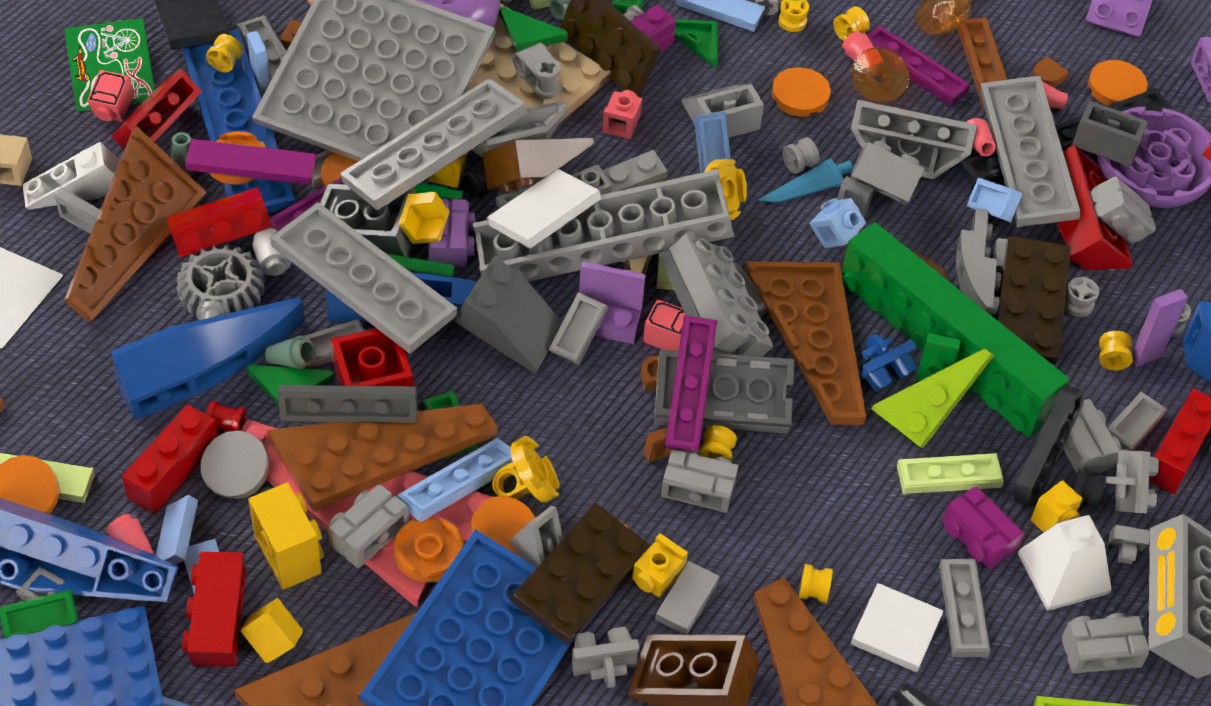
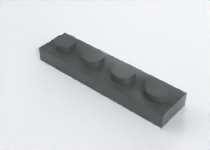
M280 385L278 389L280 421L417 423L416 387Z

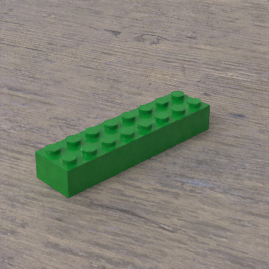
M876 222L848 241L841 272L843 285L847 290L855 293L866 302L871 310L878 312L894 329L902 332L910 340L912 339L915 346L921 350L924 349L928 333L961 340L955 363L983 349H987L994 357L969 390H972L985 401L989 408L996 410L1016 430L1021 431L1029 439L1043 428L1060 390L1069 383L1070 379Z

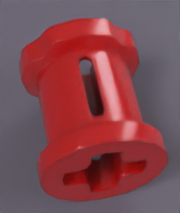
M213 400L207 408L206 415L215 419L217 429L230 432L241 431L247 420L246 407H239L238 409L224 407L218 401Z

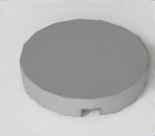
M243 431L226 432L216 437L206 447L201 459V475L206 485L218 496L243 499L257 492L266 482L269 474L267 471L269 469L270 456L265 445L253 434Z

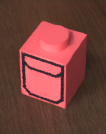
M104 70L99 71L88 97V103L94 116L103 121H124L135 93L129 76Z
M657 299L645 321L643 342L663 350L679 351L683 318L686 315L683 308Z

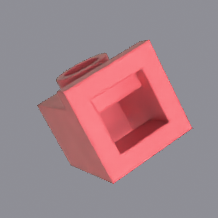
M624 90L622 93L614 91L607 108L605 107L602 132L631 139L641 116L642 98L630 90ZM615 118L622 121H626V125L613 122V120Z

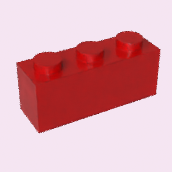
M182 69L178 70L153 91L112 134L111 138L125 150L132 130L138 126L155 142L202 90Z
M258 187L167 217L180 257L199 252L201 248L205 250L213 247V245L217 246L272 227Z
M1192 389L1154 458L1159 460L1158 473L1155 476H1149V482L1174 495L1176 494L1211 430L1210 396Z
M187 404L122 475L127 499L155 515L200 465L206 447L218 437L215 419Z
M200 551L198 564L192 565L191 585L195 586L194 597H189L187 601V619H191L190 631H184L182 641L183 653H188L192 666L236 667L247 572L243 552Z

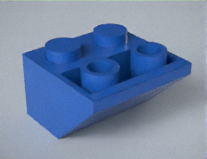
M1199 302L1182 343L1187 367L1209 383H1211V302Z

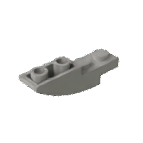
M654 150L605 170H601L597 164L571 175L598 189L600 195L658 183L668 178L667 169Z
M976 208L970 231L961 230L956 248L957 277L961 292L987 313L996 316L999 297L994 296V291L999 290L1001 273L996 272L997 259L990 258L991 247L985 246L986 242H990L993 224L987 223L989 210Z

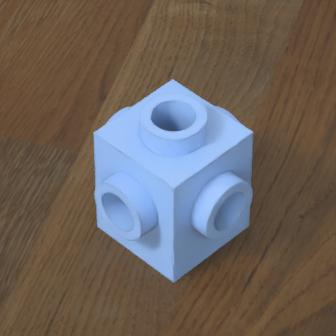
M833 198L821 206V212L809 224L823 247L830 248L848 244V241L858 234V231L866 222L852 198L842 200Z

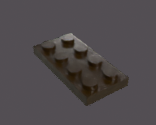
M570 0L560 26L561 29L567 31L568 41L586 57L598 63L601 69L604 71L609 70L611 72L610 79L623 91L630 90L636 93L638 97H641L661 48L607 0Z
M1008 235L996 320L1049 363L1056 364L1060 353L1071 246Z
M594 503L517 589L510 601L564 644L568 645L633 569L634 564L649 549L650 544L597 503Z

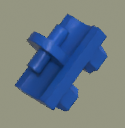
M872 335L866 340L867 349L862 351V356L866 360L872 357L873 360L864 364L863 369L858 372L860 382L866 379L877 393L894 382L886 368L892 366L900 380L918 369L911 354L917 347L911 339L889 351L888 348L893 346V341L890 338L883 340L879 335Z

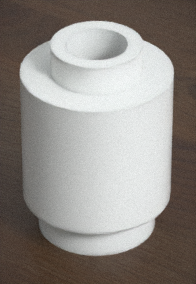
M273 228L257 232L254 235L252 246L262 272L266 275L277 276L289 268L291 261L271 246L270 237L278 232Z

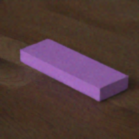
M1182 289L1154 299L1132 352V362L1136 367L1163 357L1188 299V296Z

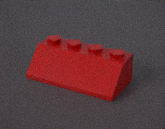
M1076 145L1069 147L1063 151L1079 205L1080 217L1076 220L1057 222V227L1064 237L1065 244L1071 246L1070 262H1076L1085 270L1128 269L1132 267L1133 262L1126 240L1110 228L1106 222L1097 217L1096 204L1093 202L1091 191L1094 187L1107 181L1100 166Z

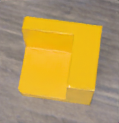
M436 192L408 194L399 226L412 244L439 242L450 211Z
M278 597L252 613L240 630L266 663L273 661L295 647L303 633L300 625Z

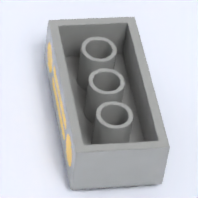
M1181 514L1150 528L1148 643L1150 651L1198 679L1211 674V532L1186 515Z

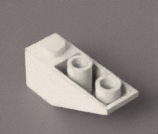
M101 142L83 150L79 154L24 183L25 207L30 210L57 205L55 195L61 189L70 192L84 201L99 199L105 196L120 159Z

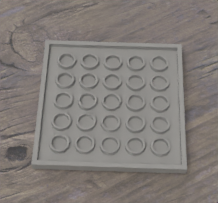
M314 0L252 119L258 125L359 162L465 94L495 36V28L418 0Z

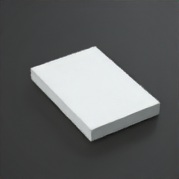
M557 169L495 211L487 219L490 227L531 249L598 202L601 196L598 189Z

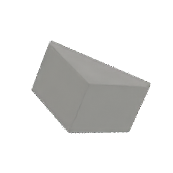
M551 505L530 521L509 541L519 556L535 567H538L563 539L557 507Z

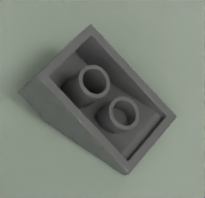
M327 185L320 202L322 206L384 253L409 256L413 244L400 228L399 221L408 194H416L415 188L408 190L388 205L376 210L347 185Z
M495 256L458 310L457 316L453 318L454 322L534 374L548 354L549 348L562 324L560 318L524 276Z

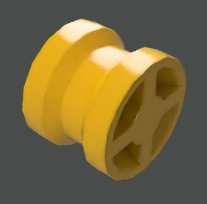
M782 0L781 13L778 20L779 25L784 30L790 32L803 30L806 27L809 11L807 0Z
M854 6L848 9L846 14H840L835 17L833 26L839 38L845 41L854 31L858 30L861 34L867 32L870 22L864 10Z
M221 34L216 38L214 46L210 47L207 51L206 60L217 71L223 73L230 72L236 64L235 61L242 56L244 52L243 46L233 36Z
M1109 331L1100 337L1099 347L1101 352L1099 361L1102 367L1117 371L1126 369L1132 364L1133 358L1130 351L1132 339L1129 334L1123 331Z
M713 425L707 427L703 434L704 443L701 444L698 455L711 459L723 457L731 461V449L734 448L737 441L735 433L723 426Z
M805 564L799 598L806 600L809 597H814L819 602L827 604L833 569L824 568L823 570H817L812 565Z

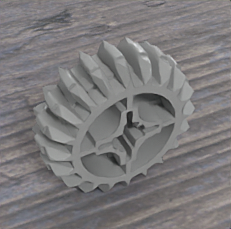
M227 244L223 249H217L213 245L211 251H205L201 248L199 256L190 254L189 262L182 263L181 272H178L177 276L178 286L176 289L178 296H180L181 305L184 309H188L191 317L196 316L197 307L201 308L202 304L206 301H212V304L215 301L222 302L225 314L250 309L253 306H260L261 296H264L265 278L258 260H253L250 252L243 254L240 247L232 251ZM197 287L202 288L203 292L198 290Z

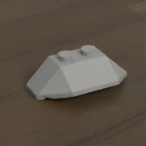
M560 100L527 108L528 113L471 150L483 157L482 153L515 140L550 139L568 111V105Z
M857 100L851 131L861 148L868 142L874 144L876 140L892 148L890 152L899 157L907 154L920 161L918 166L925 168L920 178L934 180L970 156L977 125Z

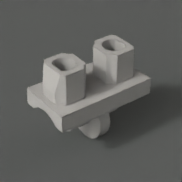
M1118 451L1116 477L1106 476V483L1116 484L1115 511L1147 513V509L1156 507L1157 494L1154 490L1148 489L1149 476H1155L1158 473L1159 460L1151 457L1150 452Z
M626 627L613 628L608 631V644L596 645L594 633L576 634L575 648L572 655L574 676L590 673L591 680L604 678L606 687L613 688L615 687V676L627 675V668L637 666V653L640 649L638 640L631 639Z

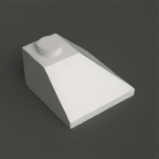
M1089 515L1057 523L1018 552L1047 611L1111 593L1105 544Z

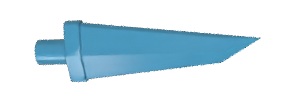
M828 159L758 200L778 204L830 188H838L844 180L842 176L853 171L852 163L846 161L836 165L832 159Z

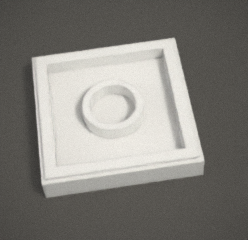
M877 583L853 635L851 645L918 672L944 610Z

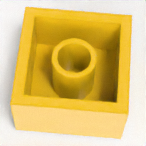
M287 482L248 498L254 537L282 590L322 574L320 559L324 558V553L318 541L322 539L321 531L314 519L308 520L305 514L307 507L300 493L294 494Z

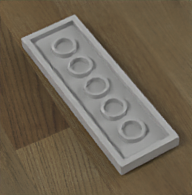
M1041 76L981 83L980 92L996 144V151L1005 185L1008 188L1023 193L1014 214L1017 227L1079 219V205Z
M488 78L341 172L342 181L376 210H379L528 113L526 104Z
M318 202L270 237L271 246L409 354L457 316V307Z

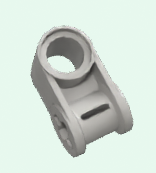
M538 43L513 55V64L521 78L525 79L539 97L551 99L560 94L561 83L558 80V76L561 73V66L548 52L545 45Z

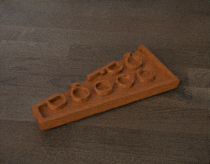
M138 126L131 132L64 299L88 323L98 315L171 233L167 217L192 209L206 193L198 183Z
M746 261L745 272L753 283L762 302H764L769 315L830 424L864 425L866 413L840 263Z
M482 404L418 411L417 423L329 422L268 430V439L314 512L497 436L498 426Z
M785 577L755 591L753 600L763 634L768 641L771 651L770 658L773 668L776 669L779 688L785 706H878Z
M416 613L234 690L235 697L244 706H366L358 701L360 694Z

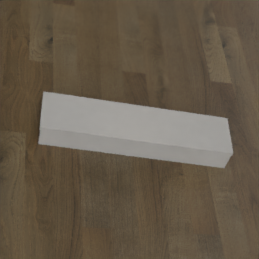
M718 169L600 195L601 199L531 249L490 227L488 220L473 223L480 262V273L482 275L495 256L521 273L529 282L579 271L583 262L607 265L666 252L685 233L697 238H704L708 242L735 237Z

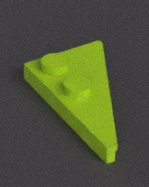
M983 349L874 404L871 409L918 446L924 448L994 355L987 349Z

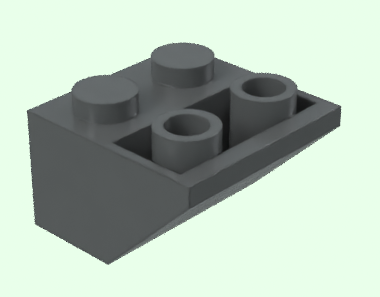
M1089 101L1080 120L1072 146L1076 145L1080 149L1131 167L1149 122Z

